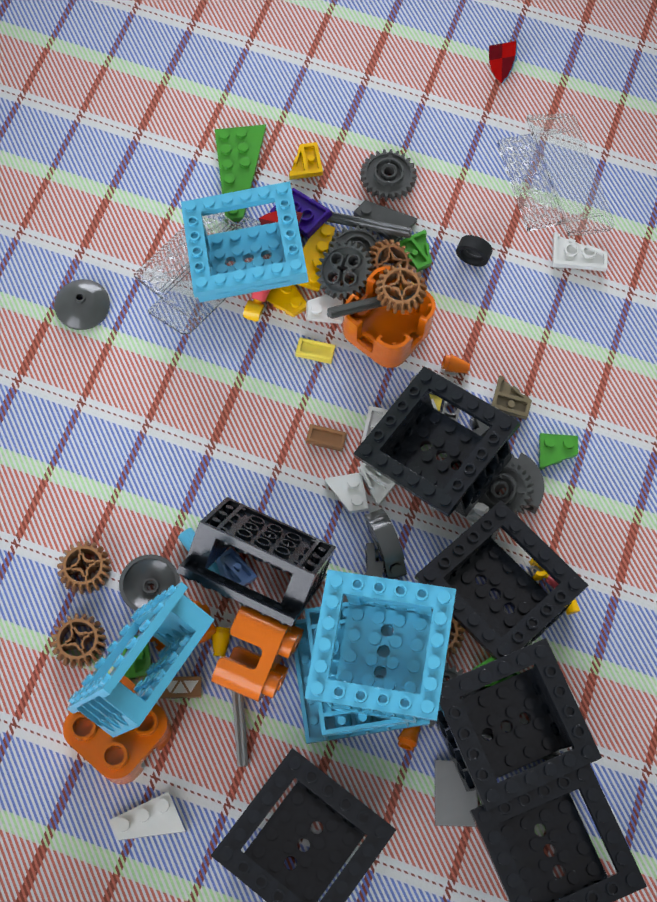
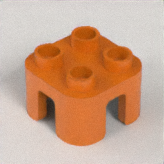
M384 266L374 270L367 278L366 292L360 299L355 294H351L345 304L376 297L378 295L375 292L377 287L376 281L380 280L379 275L384 274L385 268L391 271L390 267ZM398 278L390 281L388 285H390V283L396 282ZM425 291L426 297L423 298V304H418L419 308L417 310L412 307L411 313L405 310L402 315L401 310H397V313L394 314L393 308L387 311V306L343 316L342 330L344 337L379 365L386 368L397 367L429 335L436 308L435 300L428 291Z
M241 606L234 619L230 633L236 638L260 647L262 654L259 655L240 646L234 647L229 658L224 656L218 660L211 682L257 702L264 695L274 698L277 690L281 689L289 669L280 664L282 657L289 659L292 652L295 653L304 629L295 626V623L292 627L283 625L278 620L270 616H264L251 607Z
M123 676L119 682L135 693L133 689L136 685L129 678ZM157 703L139 727L114 738L79 711L74 714L70 712L63 724V735L66 742L99 773L115 784H127L134 781L144 770L141 767L142 762L155 748L161 751L170 740L172 734L171 722Z

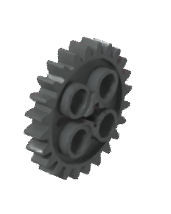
M342 241L341 246L335 243L334 249L328 247L330 252H323L325 258H319L322 265L316 266L321 270L316 273L320 277L317 280L321 284L320 288L325 290V293L333 299L337 297L339 300H342L344 296L347 300L351 294L356 295L357 292L362 295L361 289H366L367 278L372 273L370 270L375 268L371 264L374 261L369 257L371 254L366 251L364 246L360 247L357 242L353 244L351 241L348 244ZM341 258V261L336 264V261ZM358 260V263L353 266L354 261ZM338 275L337 279L332 282L334 276ZM355 277L353 283L349 284L350 279Z

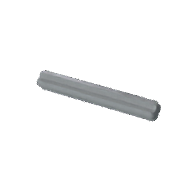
M232 691L237 766L245 767L248 766L244 697Z

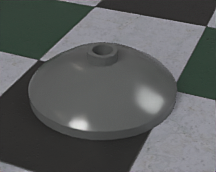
M86 279L75 280L60 289L55 298L54 309L58 319L65 326L75 330H87L99 325L106 318L110 309V299L104 287L99 283Z
M152 554L139 556L129 562L122 571L119 580L120 594L126 605L136 611L151 599L153 600L158 594L160 595L164 590L167 591L171 585H178L180 578L178 573H176L175 566L166 558ZM149 585L155 586L153 590H148Z

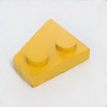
M317 142L300 144L292 170L289 173V180L323 176Z
M295 285L271 289L266 301L273 304V307L285 311L291 317H295L306 310L307 302Z

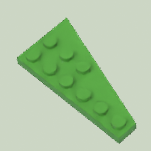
M266 124L215 129L222 194L252 188L266 132ZM247 208L225 212L226 223L244 221Z

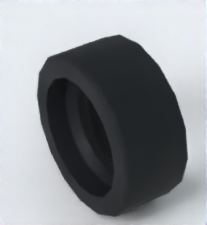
M474 235L463 236L456 249L457 256L463 262L472 266L486 265L493 252L492 246L486 240Z

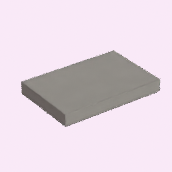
M435 760V826L476 827L470 810L478 807L476 790L466 791L453 761Z

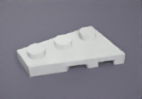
M169 791L110 819L118 841L186 832Z

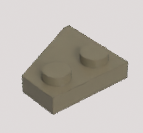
M500 375L491 405L507 415L527 420L532 400L526 395L521 394L520 390L515 386L512 387L504 380L505 378Z

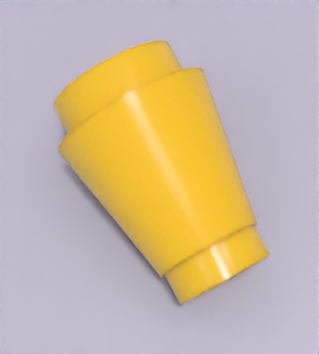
M215 627L216 633L212 635L213 656L224 657L226 656L231 637L230 628Z

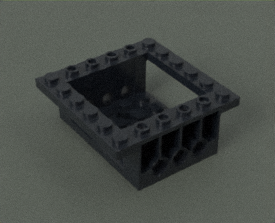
M424 366L353 454L355 458L447 517H450L454 510L467 517L511 460L509 439L519 428L520 422ZM429 393L435 394L489 426V431L482 437L433 408ZM424 444L431 445V448L427 451L421 449ZM440 453L447 455L444 460H438L436 457ZM461 463L462 465L458 470L452 469L453 464Z
M226 497L199 522L187 558L178 566L176 573L181 574L187 580L200 583L206 589L219 592L225 598H232L242 606L251 607L264 616H270L278 620L279 623L292 627L325 581L326 571L336 546ZM229 546H233L239 553L252 555L256 561L268 563L276 570L288 572L291 579L283 600L279 603L208 568Z
M501 500L415 575V579L419 583L456 589L453 618L494 660L531 645L565 613L573 600L589 586ZM501 528L559 584L549 594L494 541ZM481 576L485 579L486 583L479 585L476 583L475 578ZM492 590L497 591L500 598H491L489 592ZM504 605H511L514 612L511 614L506 613L503 608Z
M546 638L445 681L442 684L436 723L466 791L476 790L485 811L602 758ZM534 665L533 668L525 672H522L493 686L483 689L477 693L460 699V697L465 694H468L481 687H484L488 684H491L504 677H507L511 674H514L520 670H523L527 667ZM522 712L529 716L527 724H523L519 720V715ZM505 720L510 723L511 729L509 732H504L501 729L502 721ZM484 729H489L492 732V739L490 741L482 737ZM572 747L571 750H568L560 755H557L547 761H544L503 781L497 782L496 780L497 778L503 775H506L514 770H517L558 750Z
M292 748L211 854V857L266 902H317L357 845L367 835L320 901L346 902L396 829ZM296 779L295 786L243 853L241 851L243 846L292 781ZM313 822H320L323 825V831L320 834H314L311 831L310 827ZM302 839H306L310 843V848L306 852H301L297 847L298 842ZM288 857H294L297 861V866L293 870H288L284 865Z
M590 764L488 811H485L483 806L470 810L509 902H614L647 887ZM579 789L616 869V874H606L571 798V792ZM537 824H542L545 827V834L543 836L536 835L534 828ZM547 844L552 845L555 852L552 857H547L544 854L543 849ZM555 865H560L564 870L561 878H557L553 874Z

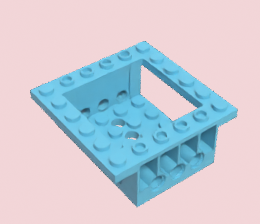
M290 181L181 202L193 294L195 298L198 297L200 303L309 282ZM269 203H275L278 222L217 234H207L202 216ZM266 254L271 255L269 259L262 258ZM247 258H253V261L249 263L244 262ZM229 261L235 262L232 266L226 265Z
M328 570L304 698L306 700L327 703L333 710L417 723V718L437 721L456 589ZM346 595L349 606L335 681L329 680L343 597ZM384 626H391L394 631L391 636L382 635L381 631ZM383 646L388 647L390 654L387 657H380L378 655L379 648ZM379 667H383L387 671L386 676L382 679L375 677L374 674L375 670Z
M183 582L176 586L171 585L167 591L164 590L160 595L158 594L153 600L151 599L131 616L133 621L130 625L126 624L119 632L121 637L117 642L114 640L107 648L109 653L105 658L101 657L94 665L96 668L92 675L88 674L81 683L83 687L79 691H75L68 701L71 704L67 710L72 714L78 711L113 738L139 727L215 619L184 595L188 587ZM138 630L141 631L139 636L135 638L134 636ZM152 636H154L165 647L159 652V660L156 664L152 663L147 669V677L144 680L141 679L133 689L135 693H133L119 681ZM124 649H128L124 656H122L121 653ZM113 666V671L110 674H108L107 672Z
M349 602L342 603L329 680L336 681ZM321 606L305 609L306 618L296 620L295 626L304 629L294 656L307 744L430 724V720L417 718V723L333 710L327 703L306 700L304 697ZM384 626L381 631L382 635L391 636L393 634L392 627ZM386 646L378 650L380 657H387L390 654V649ZM383 667L377 668L374 673L375 677L379 679L384 678L387 674L386 669Z

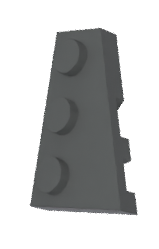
M364 200L354 211V216L410 228L417 222L415 217ZM377 232L388 241L394 239V243L398 242L402 238L400 236Z

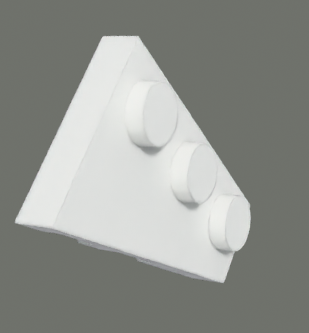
M554 232L552 267L606 272L608 252L590 245L584 246L575 242L576 240L572 238L566 239L561 237L559 233Z

